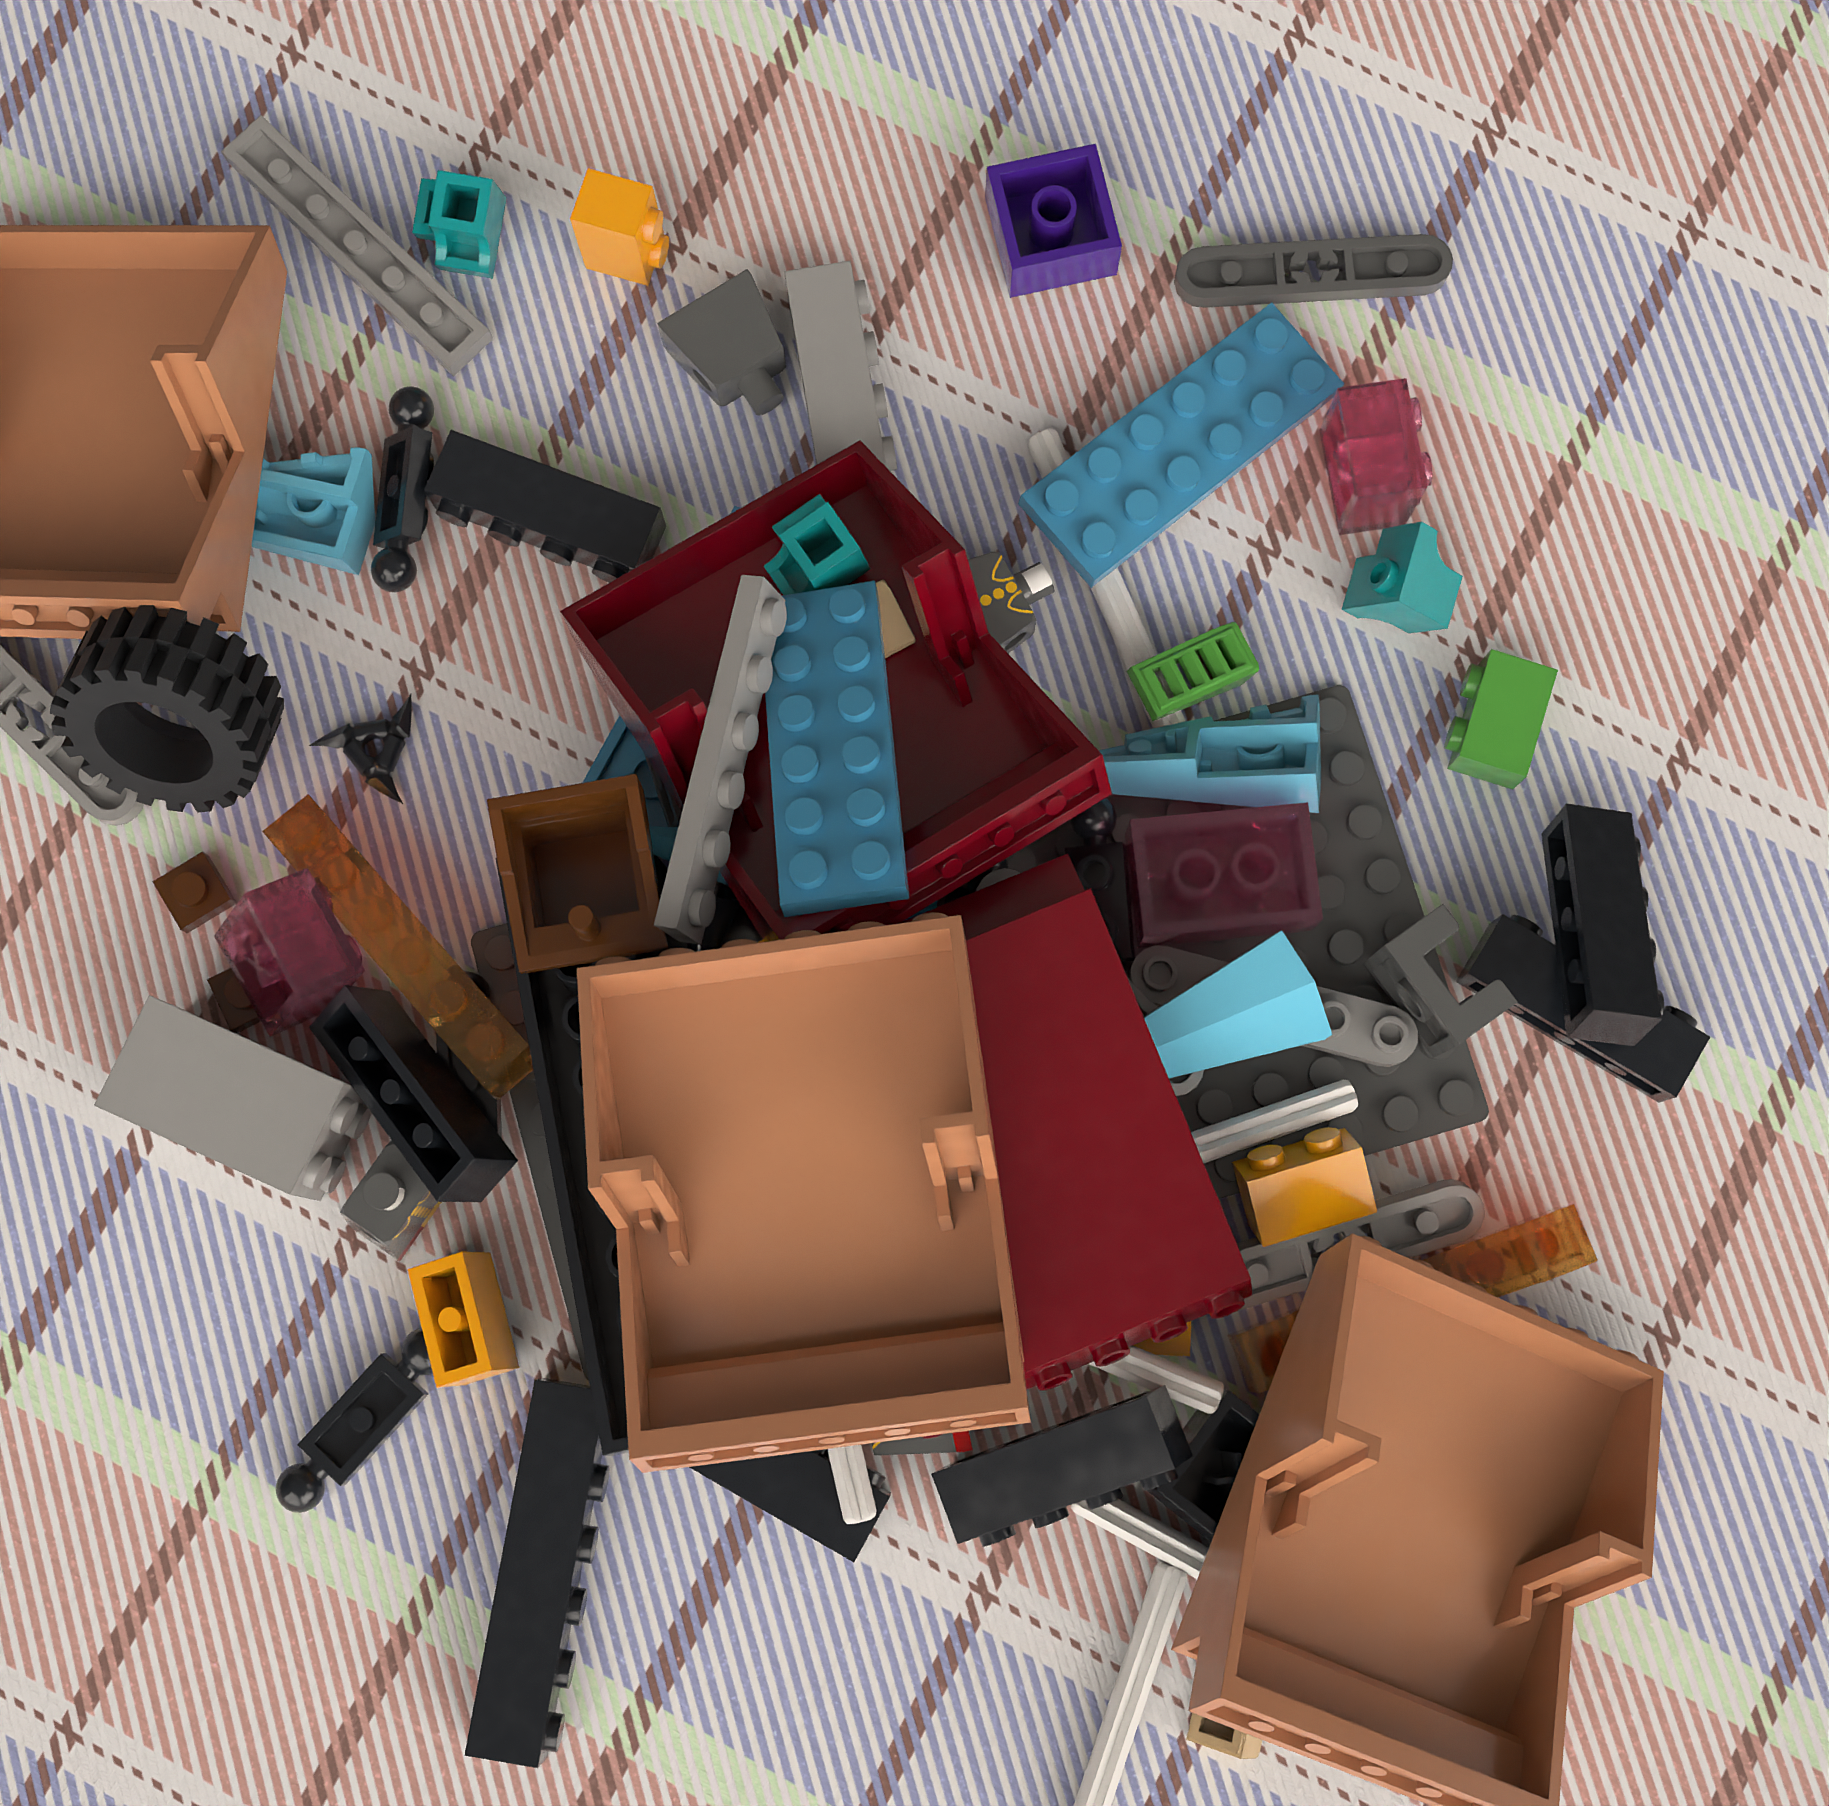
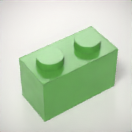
M1493 649L1487 653L1478 665L1471 663L1460 690V696L1468 698L1462 718L1457 716L1453 718L1444 744V749L1452 751L1447 769L1512 790L1527 777L1558 670Z

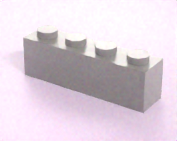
M851 260L784 271L816 465L861 440L890 471L897 470L892 436L881 437L878 420L879 418L888 417L883 383L872 385L869 366L879 365L874 331L863 333L860 317L862 314L870 313L865 280L854 281Z

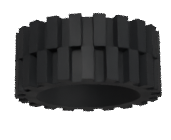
M139 605L133 617L126 607L112 610L108 620L101 615L92 623L89 631L86 630L51 702L50 714L55 715L51 726L55 736H66L61 746L69 757L82 756L84 761L80 768L92 778L100 773L108 777L109 781L106 787L114 792L121 794L124 788L130 789L138 793L136 802L152 806L154 799L164 800L167 810L183 812L186 803H192L197 813L211 812L215 801L223 809L235 804L238 795L244 798L251 791L254 782H256L282 719L280 717L284 710V698L277 697L281 685L277 676H264L269 664L260 653L249 657L243 653L247 645L245 640L235 633L227 640L216 634L219 626L218 623L204 617L200 626L187 622V611L170 608L167 617H161L158 615L155 605ZM137 702L155 705L174 712L189 721L196 728L182 726L165 720L146 710Z

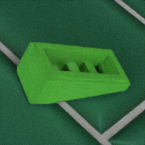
M1230 622L1130 667L1126 672L1152 721H1155L1241 686L1259 671V664L1237 623ZM1198 655L1202 656L1213 679L1210 680ZM1180 663L1192 689L1188 688L1176 664ZM1155 672H1162L1174 697L1168 699Z

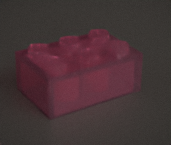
M1308 802L1130 820L1125 832V841L1127 845L1138 948L1273 935L1281 930L1283 933L1312 931L1323 920Z

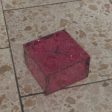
M1407 378L1338 388L1320 427L1319 432L1339 535L1405 525L1416 506L1420 504V500L1428 488L1427 486L1432 484L1431 459L1427 451H1420L1417 432H1420L1422 427L1421 407L1417 397L1410 398Z
M308 868L244 893L214 935L269 1037L320 1015L344 985L352 986L365 972L362 966V954L359 946L350 935L343 932L333 914V902L328 891L323 885L315 882Z

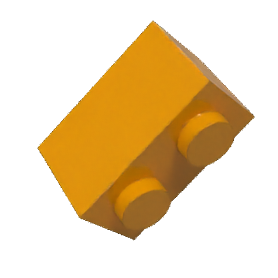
M587 168L570 217L586 269L648 286L654 268L661 269L663 267L669 249V236L664 235L662 227L663 211L658 210L653 186Z
M1328 1127L1317 1129L1308 1133L1303 1141L1283 1147L1279 1145L1261 1146L1250 1151L1247 1158L1232 1162L1248 1226L1263 1247L1377 1213L1362 1147L1345 1128Z
M462 1251L408 1269L436 1388L468 1385L520 1368L491 1252Z

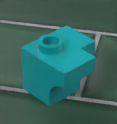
M438 170L436 179L421 178L412 233L419 239L436 241L434 265L439 270L493 279L507 197L493 179Z
M820 494L772 526L783 544L777 555L764 565V568L783 595L845 586L871 569L854 538L831 505L825 502Z
M1422 521L1383 528L1376 554L1356 558L1341 610L1356 618L1375 619L1389 623L1408 634L1448 629L1463 576L1447 567L1442 561L1437 549L1438 531Z

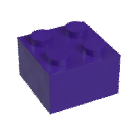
M1096 143L987 166L985 200L1010 298L1117 275L1122 243Z

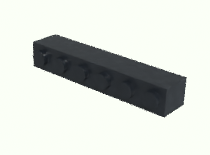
M546 1378L534 1380L464 1756L538 1768L548 1757L549 1751L557 1752L564 1729L565 1714L556 1713L560 1688L569 1689L576 1662V1651L567 1650L571 1625H581L587 1601V1589L578 1587L582 1564L592 1563L598 1540L599 1528L590 1526L594 1501L603 1502L610 1471L609 1465L601 1464L602 1449L591 1388L588 1385Z

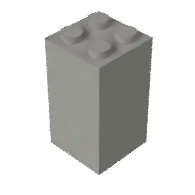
M151 995L148 996L94 1106L289 1195L321 1201L325 1192L332 1193L339 1184L346 1167V1162L341 1158L351 1138L358 1139L361 1136L371 1116V1111L352 1085Z

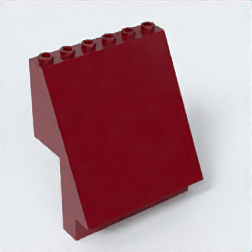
M861 440L560 611L579 652L665 787L671 793L680 810L683 811L741 575L764 577L783 596L764 568V565L777 555L783 544L772 526L820 494L825 502L831 505L854 538L871 568L848 585L871 581L877 583L881 580H885L915 637V643L885 658L909 899L784 917L779 898L765 693H763L757 715L759 724L758 739L754 748L748 752L743 772L745 783L744 796L740 806L734 809L728 833L730 837V853L727 862L719 871L764 942L783 940L787 935L803 930L816 931L821 934L848 931L851 926L861 922H879L884 925L899 924L1112 794L1103 755L988 632L965 549Z
M1065 854L922 913H942L948 917L957 915L962 917L1024 1355L1023 1365L1026 1389L1036 1385L1040 1391L1058 1387L1073 1377L1072 1370L1091 1362H1095L1097 1367L1113 1364L1129 1355V1347L1151 1337L1155 1343L1164 1342L1185 1332L1188 1329L1187 1322L1206 1314H1210L1212 1319H1218L1241 1309L1245 1305L1244 1299L1252 1296L1251 1277L1091 888L1084 890L1069 855ZM912 917L901 923L911 922L915 917ZM943 1434L931 1435V1436H923V1438H924V1439H929V1438H934V1437H937V1436H940V1435H943Z

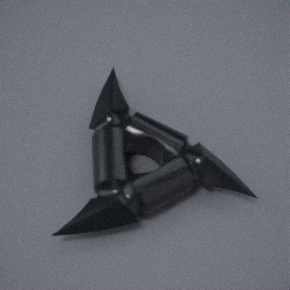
M411 694L392 717L391 721L382 719L354 724V727H351L349 723L326 734L309 746L344 748L343 753L363 777L366 776L365 782L389 798L403 804L395 788L393 778L389 774L394 772L406 744L404 739L410 736L412 716ZM374 739L383 740V749L376 757L366 755L365 745L369 741Z

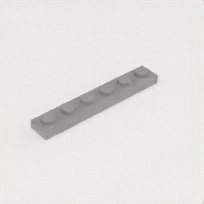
M262 115L221 151L226 161L453 377L493 340L490 330Z
M741 575L654 926L680 942L701 945L705 927L709 926L713 920L716 909L714 890L719 870L727 862L730 853V837L728 833L734 809L740 806L744 796L745 783L743 772L748 752L754 748L758 739L759 724L757 715L762 695L768 691L772 682L773 666L771 658L776 638L782 634L786 625V600L761 576Z

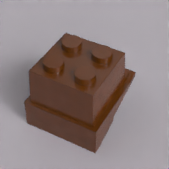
M636 774L487 799L499 873L502 876L520 974L590 963L608 957H625L669 949L666 933L654 926L660 894L645 794Z

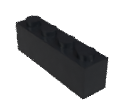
M450 430L424 489L433 506L437 509L435 513L443 520L460 527H467L468 523L472 522L488 528L487 533L491 537L510 546L518 547L521 541L541 548L539 552L545 558L564 566H571L572 562L576 561L592 567V573L608 583L652 559L666 529L661 507L454 430Z
M1566 803L1541 833L1567 1038L1635 1046L1662 1020L1664 1011V997L1662 992L1658 990L1654 967L1656 944L1650 937L1646 913L1649 901L1648 892L1642 886L1639 866L1641 844L1639 839L1635 837L1632 813Z
M1502 914L1488 925L1457 978L1456 982L1476 994L1493 981L1501 980L1517 1000V1003L1505 1012L1658 1103L1678 1096L1710 1039L1709 1035L1695 1028L1698 1023L1695 1018L1676 1007L1665 1006L1662 1020L1635 1046L1567 1038L1555 944L1541 937L1543 930L1537 924L1519 915H1512L1509 918Z
M344 985L309 1026L310 1030L437 1202H482L518 1162V1159L390 991Z
M1166 1385L954 1461L931 1475L957 1544L979 1537L982 1547L1015 1535L1014 1524L1032 1519L1034 1527L1040 1528L1069 1516L1066 1506L1085 1500L1089 1510L1112 1503L1123 1497L1121 1487L1140 1481L1143 1491H1147L1167 1484L1178 1478L1175 1468L1191 1458L1193 1454Z
M827 1449L689 1467L853 1563L891 1495V1492L881 1487L886 1477L866 1465L877 1510L876 1516L868 1521L846 1524L843 1520Z

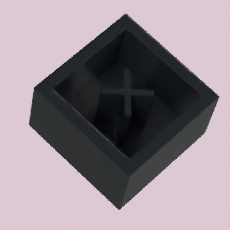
M1224 1390L1219 1406L1213 1414H1207L1197 1409L1183 1428L1193 1456L1175 1468L1178 1478L1162 1486L1147 1490L1210 1542H1212L1259 1417V1413L1230 1390Z

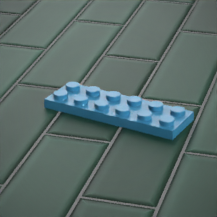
M1271 302L1020 496L1018 505L1092 588L1339 394L1344 386V382Z
M871 581L783 595L782 597L786 600V625L782 634L776 638L771 658L773 666L772 682L765 693L779 898L784 917L909 899L880 603L876 583Z

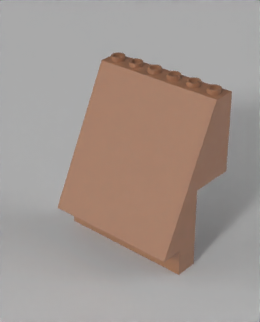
M0 225L1 637L82 639L86 630L89 631L92 623L101 615L108 620L112 610L126 607L134 617L139 605H155L157 613L161 617H167L170 608L187 611V622L200 626L204 617L219 624L217 631H241L287 278V269L270 225Z
M926 913L906 923L884 925L879 922H861L851 926L848 931L821 934L816 931L803 930L793 932L783 940L758 943L754 940L738 939L729 941L718 949L695 952L687 948H673L661 952L658 957L631 960L625 957H608L599 960L595 966L577 968L588 1189L616 1228L629 1460L642 1473L1031 1423L1023 1365L1024 1355L967 945L961 915L948 917L942 913Z
M1352 1233L1322 1253L1318 1258L1171 1650L1197 1660L1188 1711L1430 1806H1559L1574 1608L1652 1578L1664 1371L1640 1361L1631 1352L1615 1350L1592 1340L1581 1330L1565 1328L1540 1317L1535 1310L1529 1307L1513 1305L1495 1297L1477 1284L1461 1282L1443 1274L1425 1261L1409 1259L1382 1247L1379 1241L1371 1237L1357 1236Z

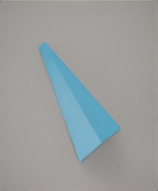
M356 447L350 448V453L321 456L313 452L301 454V459L268 462L263 459L252 547L359 575L375 527L372 454L365 448Z
M1319 695L1303 696L1300 707L1270 713L1267 705L1251 707L1250 715L1247 719L1213 721L1212 717L1209 716L1125 734L1124 745L1099 750L1103 755L1112 794L1319 813L1321 790Z
M1282 930L1269 936L1181 994L1143 1016L1168 1078L1325 1040L1332 1035L1316 983Z

